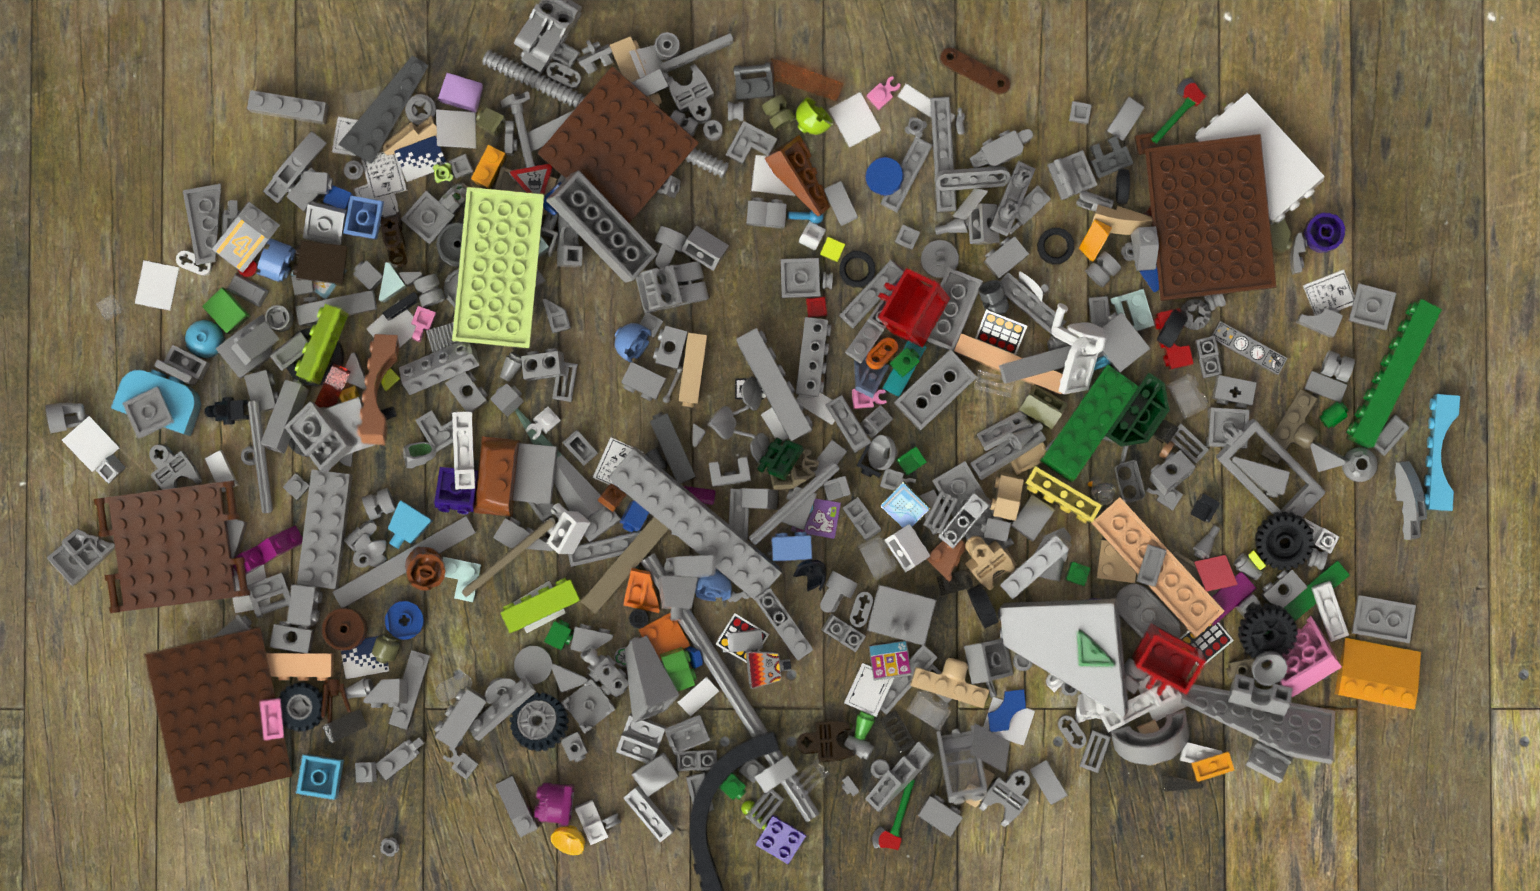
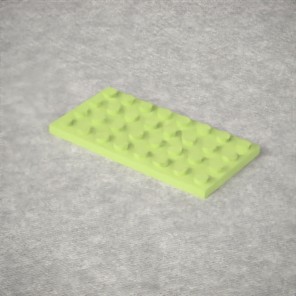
M467 187L452 341L530 348L544 194Z

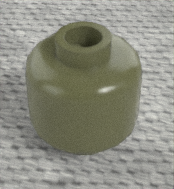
M383 634L376 638L372 654L376 657V661L387 664V662L396 659L400 644L393 635Z

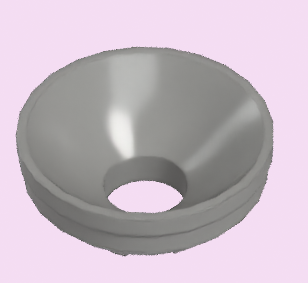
M878 435L871 441L868 449V460L874 469L885 470L893 464L898 453L894 441L885 435ZM890 449V456H889V459H888L887 453H888V450Z
M1357 447L1349 450L1344 455L1350 461L1342 465V469L1350 480L1364 482L1372 478L1376 473L1377 459L1370 450ZM1360 458L1365 459L1367 462V467L1364 470H1360L1356 466V462Z
M1276 652L1262 653L1252 664L1253 677L1262 685L1276 684L1287 673L1285 659ZM1271 660L1272 663L1269 667L1264 668L1261 666L1263 661Z

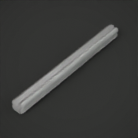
M250 400L248 401L261 509L262 513H270L273 511L265 447L260 444L263 438L259 401Z
M835 462L829 464L749 536L750 541L755 545L831 478L839 470L838 465Z

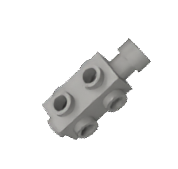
M593 646L585 648L581 653V657L585 662L590 663L587 667L591 671L589 676L595 682L599 680L602 683L600 688L607 695L611 693L617 697L623 694L629 685L626 680L628 676L620 668L618 670L615 668L614 665L616 663L609 655L606 657L602 654L598 656V652Z

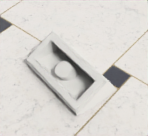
M222 450L205 458L216 483L234 480L235 486L233 488L238 486Z
M706 677L685 695L678 704L691 717L719 690Z

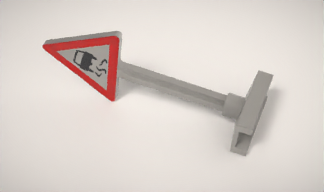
M524 92L515 97L514 94H511L500 102L502 108L511 107L512 114L515 116L526 168L510 171L509 175L525 193L545 194L552 166L550 164L535 166L522 113L524 112L522 104L530 99L529 92Z

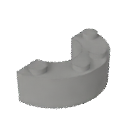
M1185 710L1166 715L1167 721L1165 726L1154 733H1137L1130 726L1111 731L1115 751L1125 760L1137 764L1153 765L1173 759L1174 756L1184 749L1189 739V728Z

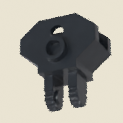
M224 397L222 401L214 402V406H206L204 409L205 416L215 417V421L223 422V425H234L236 421L249 420V415H244V405H248V400H234V397Z

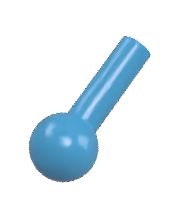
M813 211L787 213L788 219L810 220L814 224L822 222L824 217L823 214L817 216Z

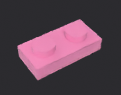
M280 699L260 700L264 740L284 738Z

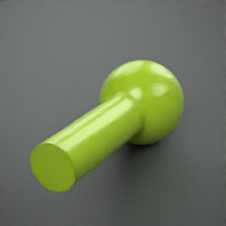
M747 800L742 804L741 810L743 814L746 815L755 803L753 801ZM760 816L757 821L760 822L763 817ZM766 822V823L764 824V826L762 827L763 830H764V829L766 828V826L768 825L767 822Z

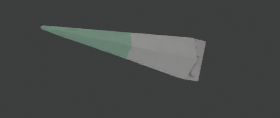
M517 408L515 412L526 430L532 423ZM531 429L527 432L534 445L553 446L542 433L537 439L533 440L532 437L536 434V431ZM557 450L554 484L569 511H578L591 522L584 534L591 543L621 519L615 511L612 512L597 501L601 495Z

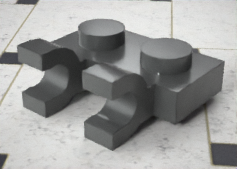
M1117 136L1107 140L1113 150L1109 154L1103 155L1099 143L1090 147L1095 157V160L1090 162L1098 179L1134 164L1127 146L1121 148Z

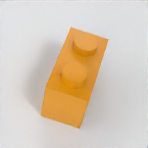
M488 145L471 180L486 189H491L507 155Z

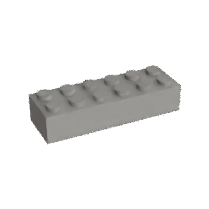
M579 171L571 173L546 199L625 283L633 281L657 255V252Z
M757 328L737 338L736 342L789 440L793 442L810 433L813 423L808 415L804 416L801 410L804 407L799 398L795 400L793 396L795 390L790 381L786 383L784 380L785 372L780 364L776 365L774 361L776 355L772 348L766 347L767 339L762 330L758 332Z
M311 470L297 585L339 589L353 478L351 474Z

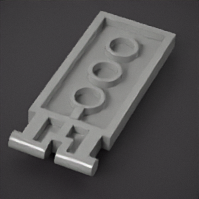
M966 461L932 480L938 492L943 491L951 495V497L958 499L951 512L953 517L976 489L984 494ZM948 501L946 505L948 508L951 505L952 501ZM991 504L964 535L967 540L972 536H980L987 545L995 541L994 539L984 538L983 533L980 532L982 522H986V519L991 518L993 515V510H990ZM1008 538L1007 542L996 540L1003 550L1014 544L1011 538Z

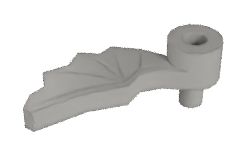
M732 591L728 601L737 602L742 597L748 599L750 596L744 591L741 593Z

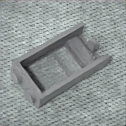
M975 725L971 726V731L960 733L959 729H954L952 734L941 736V732L937 731V742L949 803L961 804L965 800L973 799V801H979L987 797L982 761L970 754Z

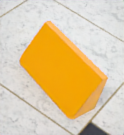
M1097 219L1094 220L1079 246V249L1092 262H1094L1112 227Z

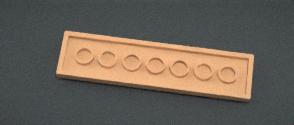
M1121 497L1091 522L1137 574H1139L1147 544L1166 550L1156 586L1149 587L1194 637L1202 633L1225 612Z

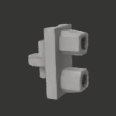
M587 40L588 46L581 50L583 54L590 51L591 53L577 59L581 67L583 66L588 74L597 70L594 61L599 58L604 66L613 63L612 50L608 44L594 50L601 46L599 41L591 44L590 40Z

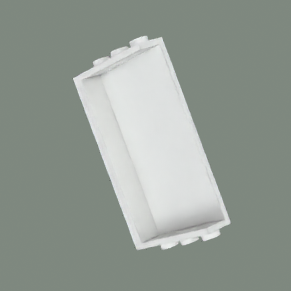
M1246 93L1235 104L1231 102L1227 105L1222 115L1219 116L1217 114L1210 120L1211 124L1208 127L1200 128L1195 134V142L1261 134L1270 224L1272 225L1274 222L1278 224L1286 217V212L1289 210L1294 211L1300 205V200L1304 197L1308 199L1315 192L1313 189L1323 182L1325 176L1256 101Z

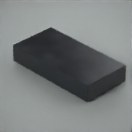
M413 292L382 313L388 321H391L418 303L420 299Z

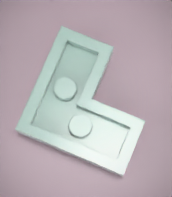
M443 557L446 571L445 577L458 579L454 598L474 602L476 590L468 597L462 594V590L480 575L482 565Z

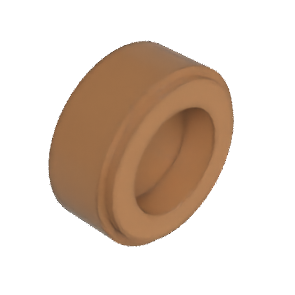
M1168 440L1159 456L1165 460L1175 443Z

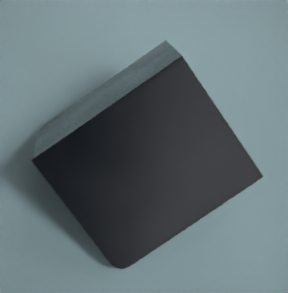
M1204 493L1200 494L1191 511V515L1205 523H1209L1220 502Z

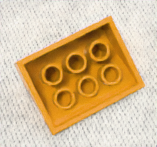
M1345 638L1340 661L1342 667L1338 672L1334 694L1415 710L1419 686L1421 652Z

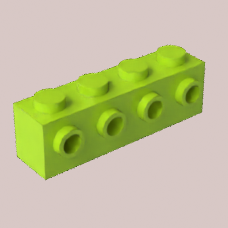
M566 578L555 582L556 586L551 589L548 586L538 590L539 594L534 597L530 594L521 598V603L517 605L511 603L504 606V611L500 613L509 633L520 630L581 601L572 580L567 581Z

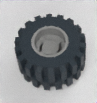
M295 683L281 691V695L278 698L281 705L282 724L287 726L286 728L294 731H307L320 724L319 722L323 720L321 717L323 694L317 687L307 683Z

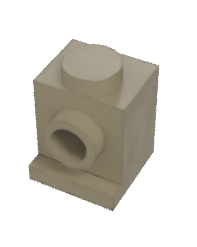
M1247 658L1228 663L1229 667L1226 668L1228 678L1232 679V682L1236 674L1254 678L1252 674L1254 659ZM1240 667H1244V674L1239 673Z

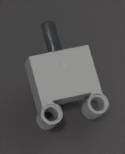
M362 396L328 408L319 407L354 445L347 454L376 445L362 444L360 436H357V427L362 421L360 419V408L364 407ZM393 406L380 410L386 420L397 416L396 409Z

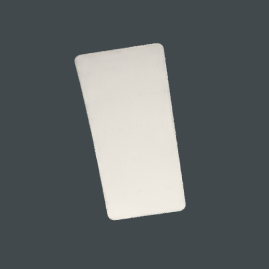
M1019 272L1018 281L1029 288L1042 302V289L1030 277Z

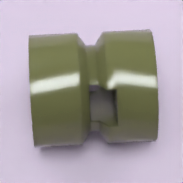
M783 94L770 99L762 105L766 116L771 117L769 121L774 130L789 124L796 118L791 108H787L788 102Z

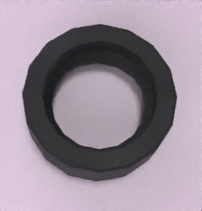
M1059 227L1048 229L1039 238L1037 244L1038 253L1049 264H1062L1073 254V237L1067 230ZM1052 235L1062 236L1066 240L1067 250L1060 257H1052L1045 250V242Z
M863 251L847 253L839 265L840 277L845 284L853 288H861L868 285L875 274V263L872 257ZM854 258L863 259L868 265V274L862 280H853L846 273L847 263Z
M1176 309L1173 310L1161 329L1157 341L1168 348L1172 347L1181 333L1188 316Z

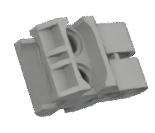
M541 0L533 8L528 21L516 37L514 44L528 53L534 48L532 55L548 64L559 46L567 39L570 30L577 24L581 16L580 11L582 7L571 0ZM542 10H550L552 12L550 14H546ZM563 18V19L567 20L568 22L562 23V22H559L558 20Z
M697 261L682 265H670L665 268H656L640 273L636 277L644 313H652L662 309L667 310L709 299L705 282L691 283L704 279L701 263ZM657 277L660 279L661 284L657 282ZM661 294L664 295L665 302L662 300Z

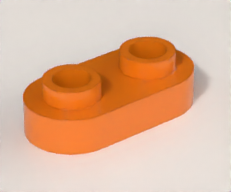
M892 338L882 339L868 352L866 357L867 365L872 369H881L896 355L898 343Z

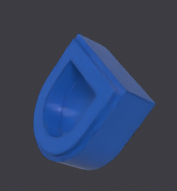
M691 646L686 648L685 651H688L691 662H689L693 668L702 666L703 659L700 650Z

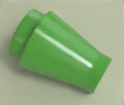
M860 710V713L857 714L855 738L860 740L866 739L868 732L875 722V716Z

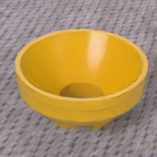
M575 826L559 827L551 835L553 845L566 854L579 855L584 850L585 839Z

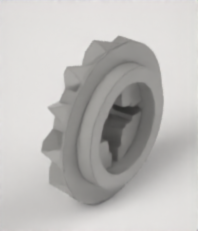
M419 94L408 100L405 111L412 123L420 125L430 116L434 118L436 106L430 97ZM425 104L424 110L428 114L420 113L417 116L418 110L414 106L422 107Z
M1189 300L1181 307V313L1188 316L1184 326L1189 329H1201L1210 320V310L1207 304L1201 300ZM1198 307V313L1203 317H1197L1193 322V315L1187 312H1194Z

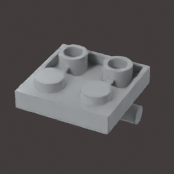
M1083 150L1065 158H1059L1047 165L1061 201L1077 195L1081 191H1087L1097 186Z

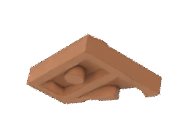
M960 540L953 549L942 541L929 553L930 557L926 560L950 582L953 568L958 566L960 556L963 554L966 544Z

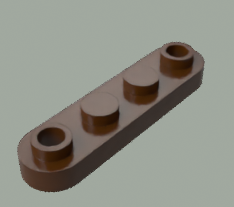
M946 48L942 51L940 60L945 67L996 94H1005L1009 90L1010 80L1007 76L954 48ZM952 54L954 59L948 60L947 55ZM998 81H1003V82H1004V86H1003V87H999V86L997 85V82H998Z

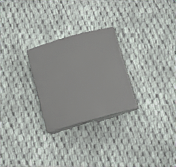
M630 713L616 752L649 764L656 756L666 726L648 719L634 723L632 713Z

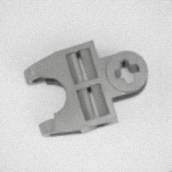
M694 64L690 66L693 72V80L689 85L682 86L678 84L672 76L668 77L667 81L678 110L684 112L689 109L693 119L699 121L700 124H704L711 119V108L707 100L714 97V93L706 77ZM702 109V111H705V116L699 114L698 110Z
M155 445L151 448L149 457L158 469L150 475L162 490L178 488L177 482L183 476L192 479L197 485L202 482L196 466L184 451L174 455L170 448L165 445ZM158 450L164 451L162 454L164 458H157L159 455Z
M1017 769L1010 774L1006 781L997 776L987 789V797L982 799L979 809L984 811L988 805L1001 803L1005 807V813L1000 824L1006 827L1021 813L1029 802V799L1022 795L1030 784L1029 775L1024 770ZM1023 775L1024 783L1019 782L1016 784L1017 780L1015 777ZM1010 796L1017 800L1019 803H1021V805L1014 801L1012 798H1010Z

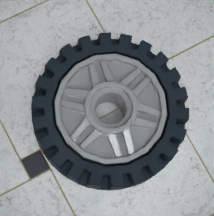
M534 693V695L529 697L511 713L513 716L510 717V729L513 736L522 746L532 751L541 752V750L547 751L549 747L551 749L554 748V744H559L561 737L564 738L566 735L564 732L568 731L567 723H569V719L567 718V711L556 698L546 693ZM542 718V723L536 726L537 720Z

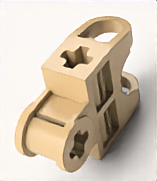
M972 536L967 540L965 547L973 558L965 564L978 581L988 590L994 588L992 578L997 571L1005 570L1011 574L1015 571L1011 559L996 540L989 545L980 536Z

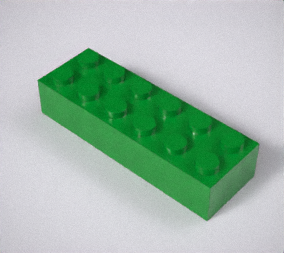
M1107 364L1040 461L1069 482H1073L1139 386Z

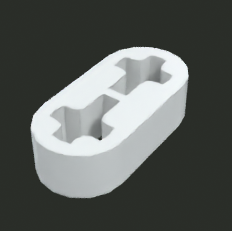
M181 251L176 256L177 264L186 270L202 276L208 275L212 271V263H206L205 265L208 266L207 270L203 269L200 272L201 268L195 266V255L191 252ZM188 255V259L193 261L192 264L186 262L183 265L181 257Z

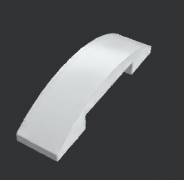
M452 412L455 489H475L472 412Z
M1167 685L1162 695L1156 694L1158 686L1128 700L1129 711L1125 716H1120L1111 710L1101 714L1100 717L1107 731L1110 732L1176 699L1177 697L1172 687Z

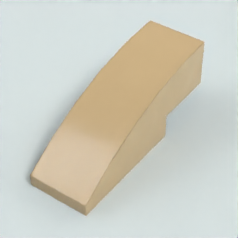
M430 116L417 127L411 122L382 145L384 153L386 155H393L397 149L432 136L437 138L436 120Z
M1098 204L1092 219V223L1097 219L1112 227L1110 233L1131 235L1137 228L1151 227L1152 217L1117 206L1116 210Z

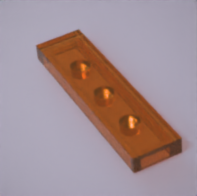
M771 58L770 62L773 63L774 80L836 102L838 101L843 86L842 82Z

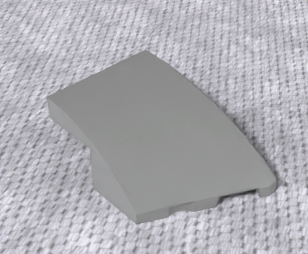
M263 315L247 324L216 348L240 379L255 367L259 368L271 358L269 355L272 353V347L245 366L231 348L236 343L234 339L240 334H248L250 332L248 329L255 323L260 325L265 321Z
M76 529L62 540V545L51 553L47 559L73 587L115 549V544Z

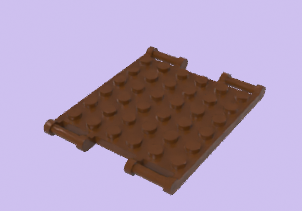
M234 480L94 499L100 531H98L99 537L113 535L119 572L104 575L105 581L108 583L111 607H109L110 613L250 595L244 566L245 559L244 557L232 558L226 521L240 519L239 513L236 510L233 488L235 486ZM222 488H226L229 514H225ZM104 503H109L112 523L111 530L107 528ZM233 564L237 565L240 587L238 591H236ZM116 579H120L122 606L118 605Z

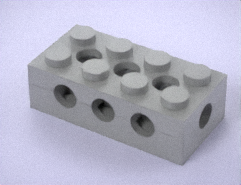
M950 349L902 394L894 404L921 431L977 377ZM947 372L952 373L954 381L947 382L944 374ZM933 385L938 386L940 394L933 395L930 392V387ZM917 399H924L926 401V407H917Z

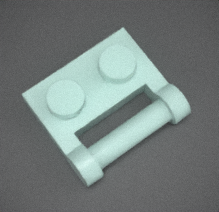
M1144 289L1111 298V303L1114 304L1117 315L1122 312L1125 316L1121 302H1127L1133 327L1136 331L1155 326Z

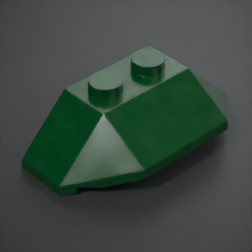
M1148 373L1105 436L1121 447L1148 443L1170 411L1165 383L1151 373Z

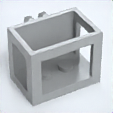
M878 585L867 630L924 645L936 600Z

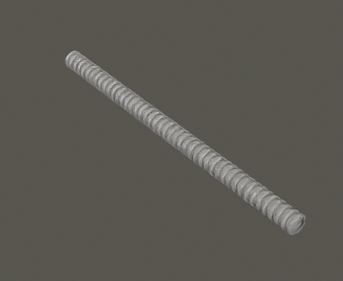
M490 49L483 58L482 63L484 66L487 64L488 68L493 67V70H499V73L503 72L505 76L510 75V78L514 77L516 81L520 80V83H526V86L531 85V88H536L537 91L541 90L543 94L547 93V96L552 95V98H558V101L562 100L564 104L568 103L570 107L573 105L575 109L586 97L583 96V93L578 94V91H573L572 88L568 89L566 85L562 86V83L557 84V81H551V78L547 79L545 75L540 76L539 72L536 74L534 70L530 71V68H524V65L519 66L518 62L514 63L513 60L509 61L507 57L503 58V55H498L497 52L492 53ZM696 147L686 158L688 163L692 162V165L696 164L698 168L703 167V170L707 169L709 173L713 172L715 176L719 175V178L724 177L729 167L728 162L723 163V160L719 161L717 157L713 158L711 154L708 156L707 152L702 153V150H696Z

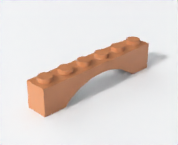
M375 334L374 341L370 342V353L372 355L367 361L369 374L365 375V386L367 388L362 394V402H364V407L360 408V419L362 421L357 427V436H360L362 444L385 445L388 427L386 419L377 405V393L384 375L398 360L400 347L398 335Z

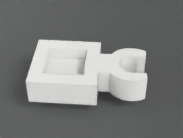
M548 406L533 419L536 424H530L526 432L534 429L536 434L532 439L535 440L541 434V430L546 434L560 423L561 420Z

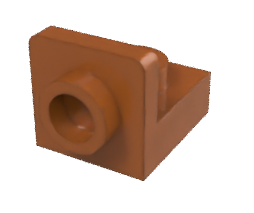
M611 483L597 501L613 512L621 504L626 494Z

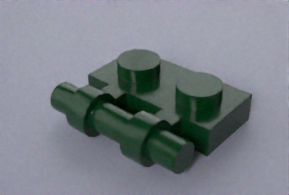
M776 438L768 446L765 456H762L759 460L760 464L757 470L764 472L767 467L768 474L785 480L804 449L803 446L788 440L781 446L783 441L780 438Z

